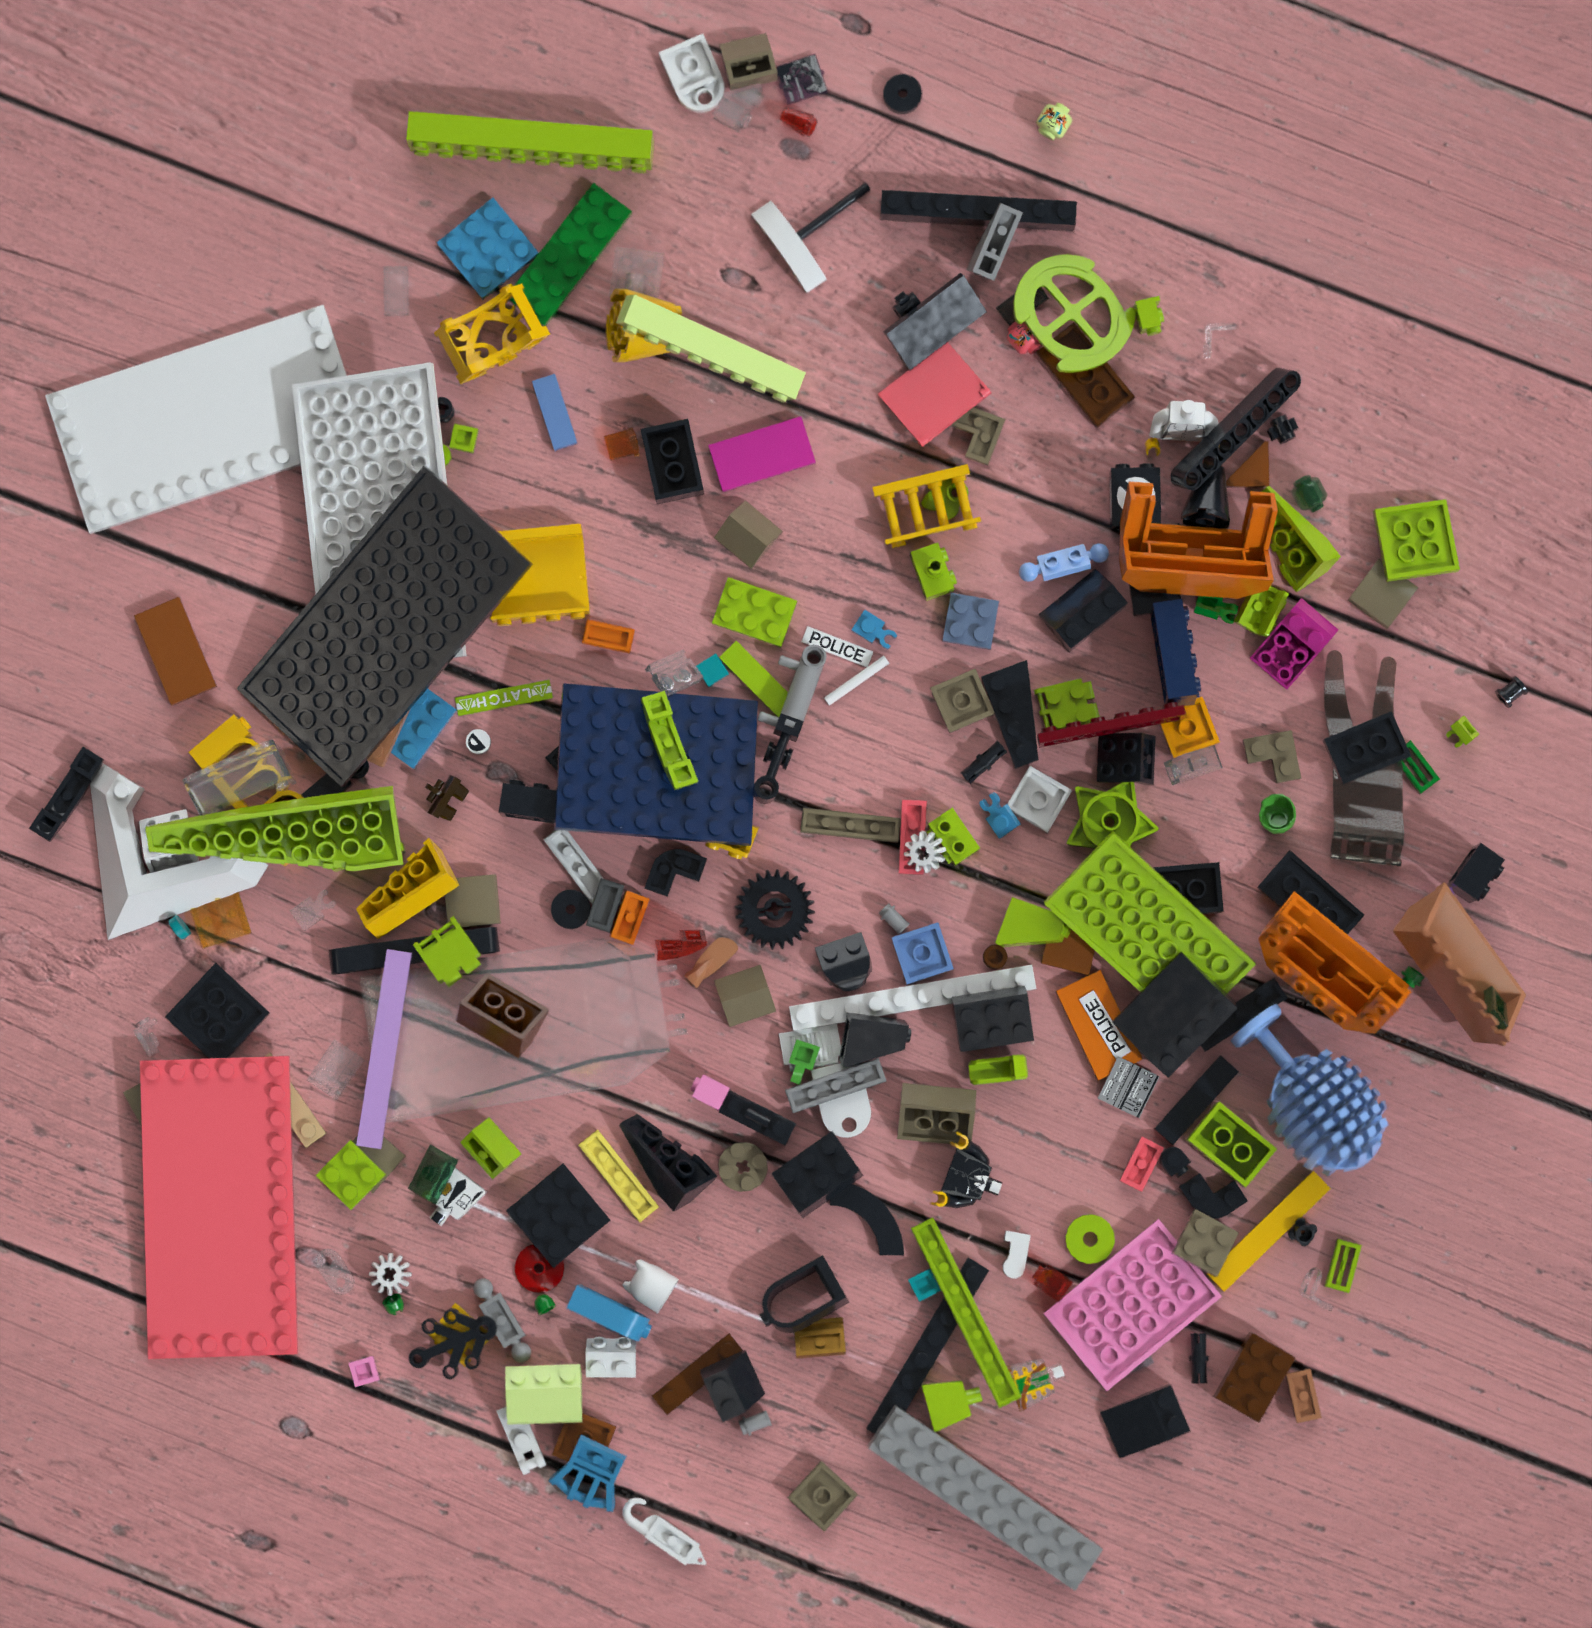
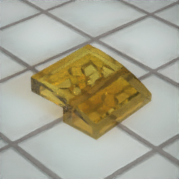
M239 892L222 899L215 898V901L198 908H191L190 910L202 949L251 934Z

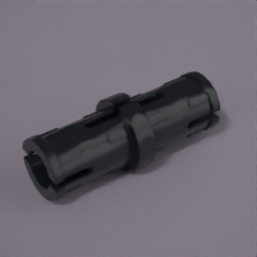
M997 740L983 754H978L976 756L977 759L960 773L972 784L982 773L992 769L991 766L1006 754L1007 751Z
M1190 1333L1192 1356H1189V1361H1192L1191 1384H1199V1373L1200 1383L1206 1384L1208 1383L1206 1361H1209V1356H1206L1207 1333H1199V1344L1198 1334Z

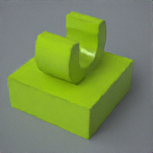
M1462 716L1450 726L1452 729L1446 734L1447 737H1450L1452 734L1458 735L1459 741L1454 745L1456 748L1460 747L1463 743L1467 745L1479 735L1465 716Z

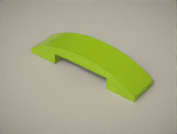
M665 691L642 697V707L655 749L674 790L698 783L691 760L687 759L672 719L673 712Z

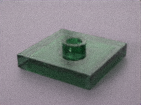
M430 1144L408 1189L429 1202L436 1204L458 1163V1159Z

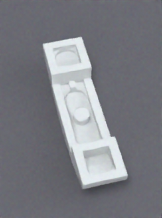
M769 201L751 214L763 233L768 236L793 271V275L806 293L827 280L807 247L772 201Z

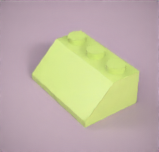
M580 1364L508 1366L505 1368L507 1425L582 1422V1372Z

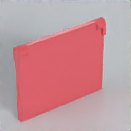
M947 342L912 370H908L878 393V396L906 427L918 444L923 447L988 397L991 391Z

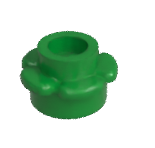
M1408 966L1405 971H1401L1402 975H1404L1402 980L1412 988L1416 985L1422 986L1421 982L1425 977L1411 966Z

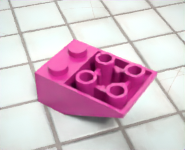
M1301 598L1250 659L1287 690L1333 638L1338 629Z

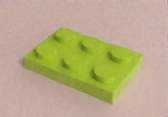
M728 577L712 624L782 648L797 600Z

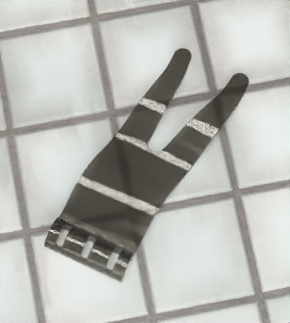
M1336 650L1330 651L1327 654L1325 667L1324 710L1329 737L1354 727L1345 693L1342 654ZM1392 657L1383 658L1380 664L1372 719L1390 711L1394 715L1396 661ZM1402 761L1343 786L1333 766L1334 832L1331 839L1330 859L1401 867V851L1404 845ZM1342 839L1348 840L1346 853H1341ZM1365 842H1370L1369 856H1363ZM1388 845H1393L1391 859L1386 858Z

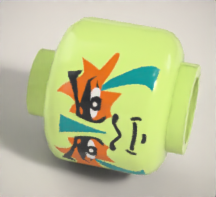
M1057 103L1056 106L1052 104L1046 105L1036 120V124L1039 127L1038 132L1050 140L1062 138L1072 124V118L1068 114L1070 110L1061 103Z

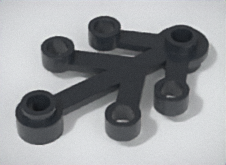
M455 1308L448 1309L444 1313V1321L448 1324L457 1322L471 1328L463 1333L439 1324L433 1318L426 1319L421 1326L424 1333H436L449 1339L427 1349L416 1347L409 1354L410 1364L415 1368H422L428 1364L430 1358L454 1348L449 1363L442 1371L446 1379H453L459 1373L458 1366L466 1343L475 1339L472 1353L465 1358L464 1363L468 1369H476L481 1363L480 1356L485 1342L491 1340L497 1333V1324L493 1318L481 1316L474 1319L459 1313ZM449 1312H453L455 1314V1320H450L448 1318ZM427 1322H431L433 1324V1330H429L426 1328ZM481 1325H486L488 1327L487 1333H483L481 1331ZM416 1354L420 1355L422 1362H416L414 1356ZM470 1357L476 1359V1365H471L469 1363ZM448 1367L454 1369V1375H449L447 1373Z

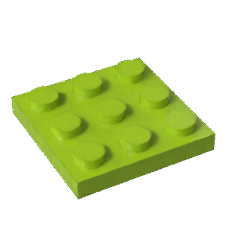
M1446 499L1374 509L1373 515L1386 582L1454 573L1460 570Z

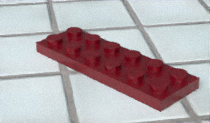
M1178 702L1164 704L1160 710L1154 711L1153 707L1139 709L1138 714L1130 715L1129 712L1115 714L1114 719L1105 720V716L1090 719L1089 724L1081 725L1080 721L1067 723L1064 729L1057 730L1056 726L1042 728L1041 733L1037 735L1039 748L1184 720L1186 711L1184 705L1178 706Z

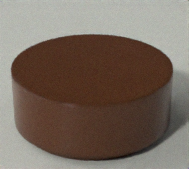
M990 945L983 953V962L990 969H1000L1007 962L1008 955L1002 946Z

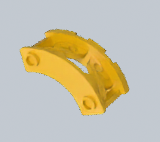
M508 284L499 290L500 294L482 306L456 319L450 317L439 323L440 327L434 334L436 337H439L458 373L456 377L460 384L487 374L486 371L490 367L491 369L494 368L496 364L499 367L518 357L516 353H520L524 349L530 350L550 335L547 327H542L525 296L523 284L516 286ZM511 298H514L520 310V313L515 318L512 317L515 314V305L511 309L506 308V304ZM499 307L500 313H499V312H491V311H493V310H495L496 308ZM523 317L526 323L528 324L529 328L526 327L522 322H520ZM485 320L508 324L502 335V350L498 351L488 343H476ZM473 322L471 329L466 326L467 324ZM515 328L516 330L512 334H515L517 339L514 342H510L508 336ZM461 330L462 336L455 338L460 342H467L466 346L456 347L449 333ZM476 349H488L489 355L485 358H482V351L475 352ZM466 351L467 366L465 365L459 352Z

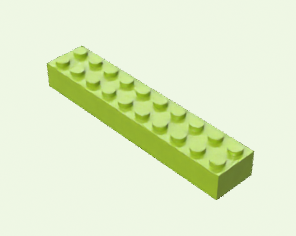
M409 111L406 141L410 151L418 156H428L429 153H435L442 158H452L453 155H460L467 160H476L477 157H486L488 161L500 162L501 159H511L512 163L524 164L525 161H535L537 165L547 166L549 163H559V166L567 168L574 167V164L583 165L586 169H598V166L608 167L607 169L610 171H622V168L632 169V172L646 173V170H652L654 151L652 130Z

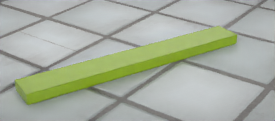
M932 1217L912 1227L911 1230L998 1407L1001 1408L1021 1398L1022 1396L934 1218Z

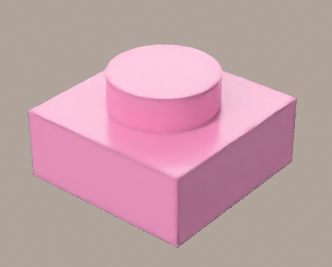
M374 1356L349 1363L355 1387L380 1380Z

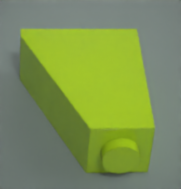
M1012 897L995 944L1002 947L1061 943L1064 937L1068 938L1071 928L1052 911Z

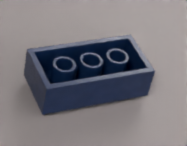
M1182 599L1153 603L1150 618L1164 704L1178 702V706L1194 705L1196 698L1199 697V692H1201V683L1199 677L1195 678L1197 659L1195 653L1191 654L1193 634L1191 629L1187 630L1188 620H1190L1188 606H1183Z

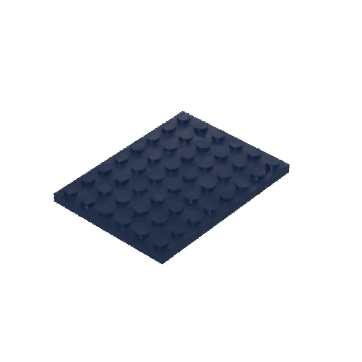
M563 683L554 830L743 846L751 845L758 701L666 693L673 712L672 719L687 759L691 760L698 779V783L674 790L655 749L641 702L642 697L659 692Z

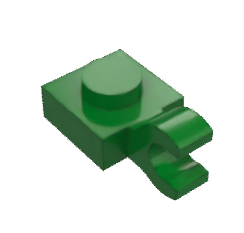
M1198 596L1193 613L1216 620L1218 616H1221L1224 622L1233 624L1239 606L1233 603L1222 602L1223 598Z

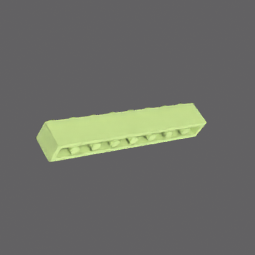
M635 294L626 296L616 322L623 326L622 330L633 335L639 333L645 336L644 340L649 343L658 345L659 342L666 345L667 351L674 354L681 352L688 355L687 359L697 364H701V362L708 364V369L719 374H722V372L731 375V380L738 383H744V381L750 383L753 390L765 393V391L773 394L772 398L785 403L786 400H796L806 372Z

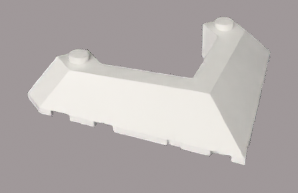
M102 764L90 784L108 940L190 911L212 901L231 896L242 890L255 887L269 866L263 862L243 861V859L238 858L222 859L217 856H210L206 860L147 874L143 864L138 834L136 833L132 811L145 789L105 764Z

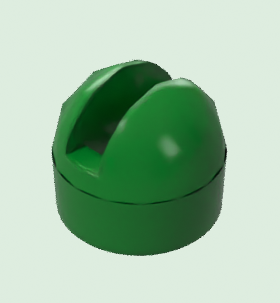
M398 1293L387 1296L382 1302L385 1310L391 1315H397V1311H403L404 1301Z
M545 1294L539 1295L534 1302L538 1315H543L556 1307L553 1299Z

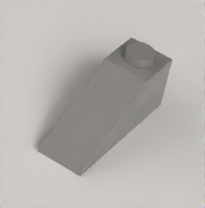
M1002 203L999 204L975 248L967 271L988 280H995L1023 212Z

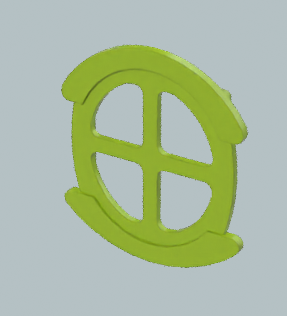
M1069 254L1045 258L1033 265L1024 274L1015 291L1013 313L1014 319L1018 324L1025 322L1031 333L1043 347L1061 360L1056 366L1057 370L1072 373L1094 369L1112 359L1125 345L1132 332L1136 310L1130 307L1124 311L1113 291L1092 271L1095 263L1091 259ZM1056 275H1070L1080 278L1093 287V291L1078 303L1071 304L1052 282V277ZM1039 287L1046 288L1064 309V313L1048 326H1042L1035 313L1034 298ZM1098 298H1102L1105 301L1110 314V329L1108 335L1104 338L1100 337L1081 316V311ZM1069 320H1072L1091 340L1093 347L1086 350L1068 348L1056 342L1052 338V333Z

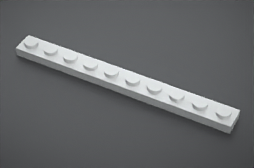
M1027 965L789 1006L793 1031L846 1022L847 1012L884 1016L953 1004L952 997L1019 986H1025L1027 991L1035 990L1036 983L1033 966Z

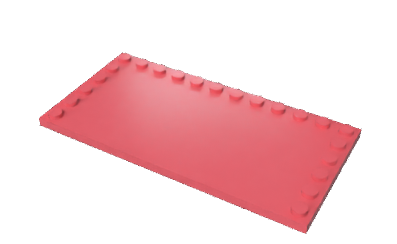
M290 1056L140 1061L148 1359L298 1354Z

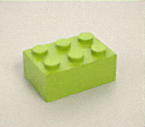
M1220 1101L1215 1103L1186 1139L1189 1144L1243 1188L1249 1185L1277 1150L1276 1147Z

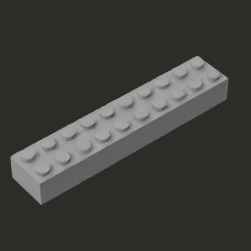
M894 1405L867 1445L871 1451L1074 1591L1103 1550L1091 1539L897 1405Z

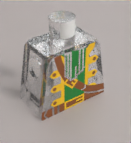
M1042 1358L1006 1365L1022 1396L1015 1400L1020 1412L1055 1393L1052 1382L1065 1377L1060 1363L1046 1368Z

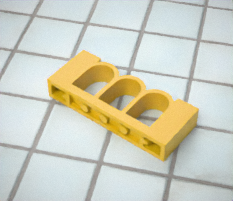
M233 714L188 752L235 809L248 807L237 792L264 771H274L280 780L278 791L264 804L280 802L286 797L304 798L301 794L288 790V779L282 770L276 766L266 764V752L259 743L249 739L253 736L249 731L252 726L243 716L238 718ZM248 744L254 746L258 752L257 764L231 786L215 766L238 747Z

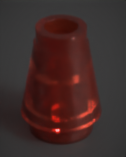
M785 107L780 115V120L801 136L806 135L810 137L818 122L813 114Z

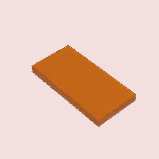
M1101 970L1056 991L1097 1080L1109 1076L1116 1059L1079 999L1094 990L1112 1021L1121 1013ZM1118 1029L1131 1050L1130 1053L1121 1058L1133 1064L1143 1060L1135 1045Z

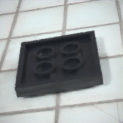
M215 963L165 1018L208 1058H229L268 1017L270 1012L218 963Z
M564 1163L506 1210L508 1215L552 1268L556 1267L611 1221Z

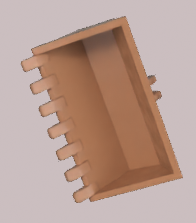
M1444 882L1436 887L1435 891L1410 906L1393 929V932L1471 1040L1478 1043L1505 1046L1511 1040L1509 1035L1526 994Z

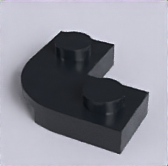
M681 849L668 850L655 859L644 889L668 897L676 874L700 882L707 858Z
M1201 1173L1179 1186L1193 1209L1213 1219L1222 1218L1248 1202L1235 1180L1215 1193L1212 1192Z

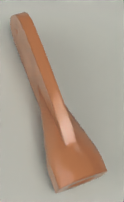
M724 937L716 939L699 957L693 969L688 971L683 977L692 987L697 989L702 980L715 973L737 952V944L733 940Z

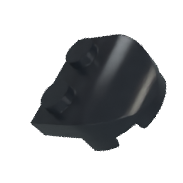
M862 932L815 947L824 977L829 985L840 988L842 991H853L866 983V979L869 977L870 972H872V962Z

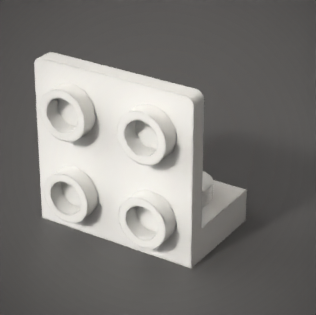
M186 809L139 821L144 860L150 873L199 861L198 856H195V854L182 853L180 855L149 852L145 827L189 818Z

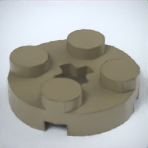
M747 1142L735 1143L726 1148L718 1163L719 1175L725 1185L739 1192L751 1191L761 1185L768 1170L767 1159L761 1149ZM744 1160H747V1166L750 1168L749 1172L738 1173L737 1162L742 1163Z

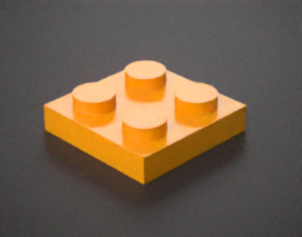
M1203 696L1196 698L1194 705L1184 706L1186 711L1184 720L1160 724L1173 760L1220 743Z

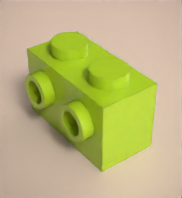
M953 807L927 825L930 829L927 831L928 835L934 832V840L942 838L943 841L940 845L941 847H946V851L942 852L941 855L945 857V861L948 864L952 862L956 866L980 850L979 845Z
M490 1117L475 1127L460 1142L492 1180L521 1155V1152Z

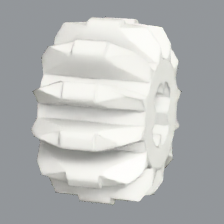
M920 831L919 836L916 834L911 835L912 842L908 841L905 843V846L910 851L904 852V856H911V860L907 864L910 866L916 863L915 871L917 872L922 868L925 873H929L931 867L935 870L940 867L938 862L945 861V857L940 853L945 852L946 847H939L938 845L942 843V838L934 840L935 833L931 832L927 836L925 831ZM924 847L927 848L926 852L929 853V855L925 857L923 856L924 851L921 850Z
M393 1253L388 1254V1262L383 1255H380L378 1258L382 1265L376 1262L371 1264L372 1267L378 1269L377 1272H369V1276H377V1280L372 1281L371 1285L375 1286L381 1283L378 1292L382 1293L387 1287V1294L389 1296L393 1294V1286L398 1293H401L402 1288L399 1283L408 1286L409 1282L404 1280L403 1277L412 1276L411 1272L403 1271L410 1264L407 1262L400 1265L403 1259L401 1255L396 1258L395 1262H393ZM390 1267V1270L395 1269L396 1274L393 1275V1281H391V1278L386 1279L384 1276L387 1274L386 1269Z

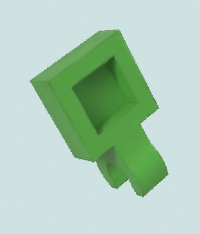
M796 1039L789 1063L795 1065L790 1082L800 1085L805 1068L813 1071L820 1047Z

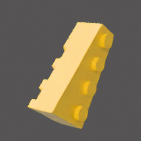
M429 837L422 843L424 847L417 854L413 852L407 858L408 862L398 872L395 870L383 887L379 886L356 908L364 926L377 939L459 886L443 851Z

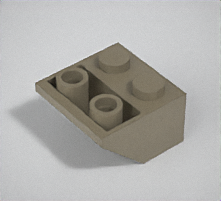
M766 33L719 44L731 92L778 80L772 49Z

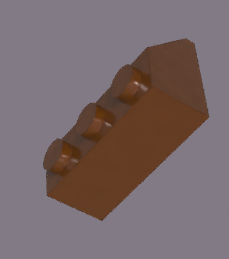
M486 973L460 1002L456 1022L519 1058L533 1042L549 1009Z

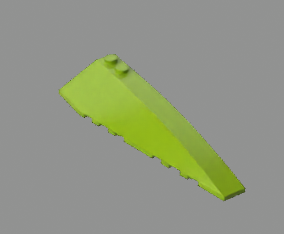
M393 786L249 806L145 827L149 852L180 855L185 853L201 857L217 856L222 859L238 858L243 859V861L274 864L290 863L305 867L310 865L321 866L326 869L342 868L347 871H360L404 864Z

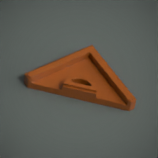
M1265 441L1226 480L1227 488H1262L1269 486V441Z

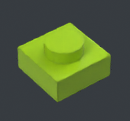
M454 424L449 448L474 454L479 429Z

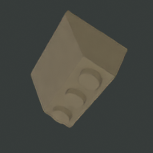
M902 1083L897 1139L950 1144L951 1141L954 1143L959 1142L960 1137L955 1134L959 1132L972 1141L976 1090Z

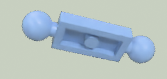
M1097 543L1091 547L1090 551H1086L1085 545L1081 544L1037 556L1038 565L1031 562L1022 564L1019 568V576L1022 580L1031 582L1037 578L1038 574H1042L1043 580L1047 581L1091 569L1090 560L1097 563L1106 561L1109 556V550L1106 545Z

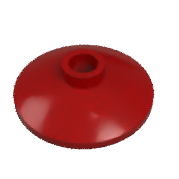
M531 1244L519 1253L515 1262V1274L517 1280L525 1289L535 1293L548 1292L560 1283L564 1274V1261L552 1268L537 1248ZM537 1263L542 1264L544 1267L541 1273H537L534 1269Z

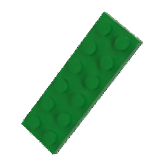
M594 182L514 285L523 284V292L542 326H546L632 215V211ZM511 298L509 302L518 308L514 298Z

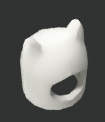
M637 1260L635 1264L638 1270L631 1281L623 1283V1287L637 1301L658 1313L679 1279L658 1266L643 1260Z

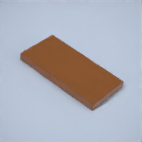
M180 597L134 615L172 706L217 687Z

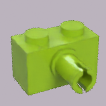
M937 542L910 552V558L926 601L954 592V585L957 584L953 570L948 571L945 562L949 561L944 547L940 548Z

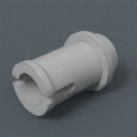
M888 903L878 914L881 916L880 919H884L899 935L910 923L894 909L895 905L891 906Z
M766 1410L746 1419L744 1416L742 1417L743 1420L738 1421L743 1435L749 1434V1436H751V1432L772 1425Z

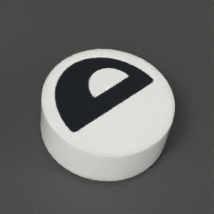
M476 729L467 735L466 746L472 753L479 755L489 750L491 739L485 731Z

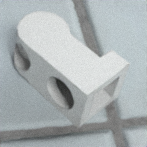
M1005 1231L1004 1241H1010L1008 1258L1003 1262L1002 1269L1007 1277L1018 1278L1024 1273L1031 1235Z

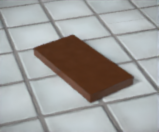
M1075 322L1053 338L1061 345L1072 349L1086 350L1093 347V344ZM1042 347L1036 352L1037 356L1096 428L1100 427L1135 399L1134 394L1107 362L1094 369L1067 373L1057 370L1056 366L1061 360L1052 355L1046 348Z

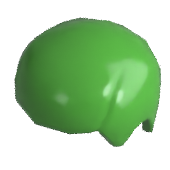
M1272 794L1261 802L1259 821L1265 830L1273 834L1285 833L1293 827L1296 820V808L1289 797L1283 794Z

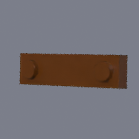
M728 1333L655 1392L652 1397L668 1415L705 1385L700 1369L741 1352L743 1349L732 1335Z

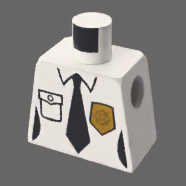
M447 1164L430 1197V1200L438 1205L430 1218L440 1226L443 1225L449 1215L460 1220L488 1191L453 1165Z

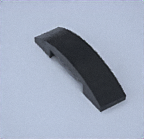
M82 747L70 765L71 769L46 807L41 809L29 829L51 842L82 800L104 759Z

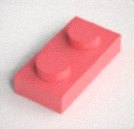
M1141 1136L1119 1181L1142 1192L1164 1147Z

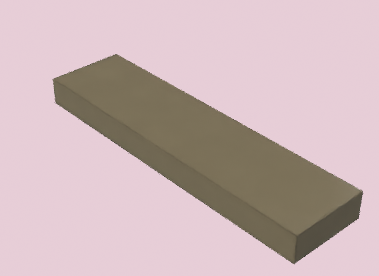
M803 808L800 833L898 843L901 818Z

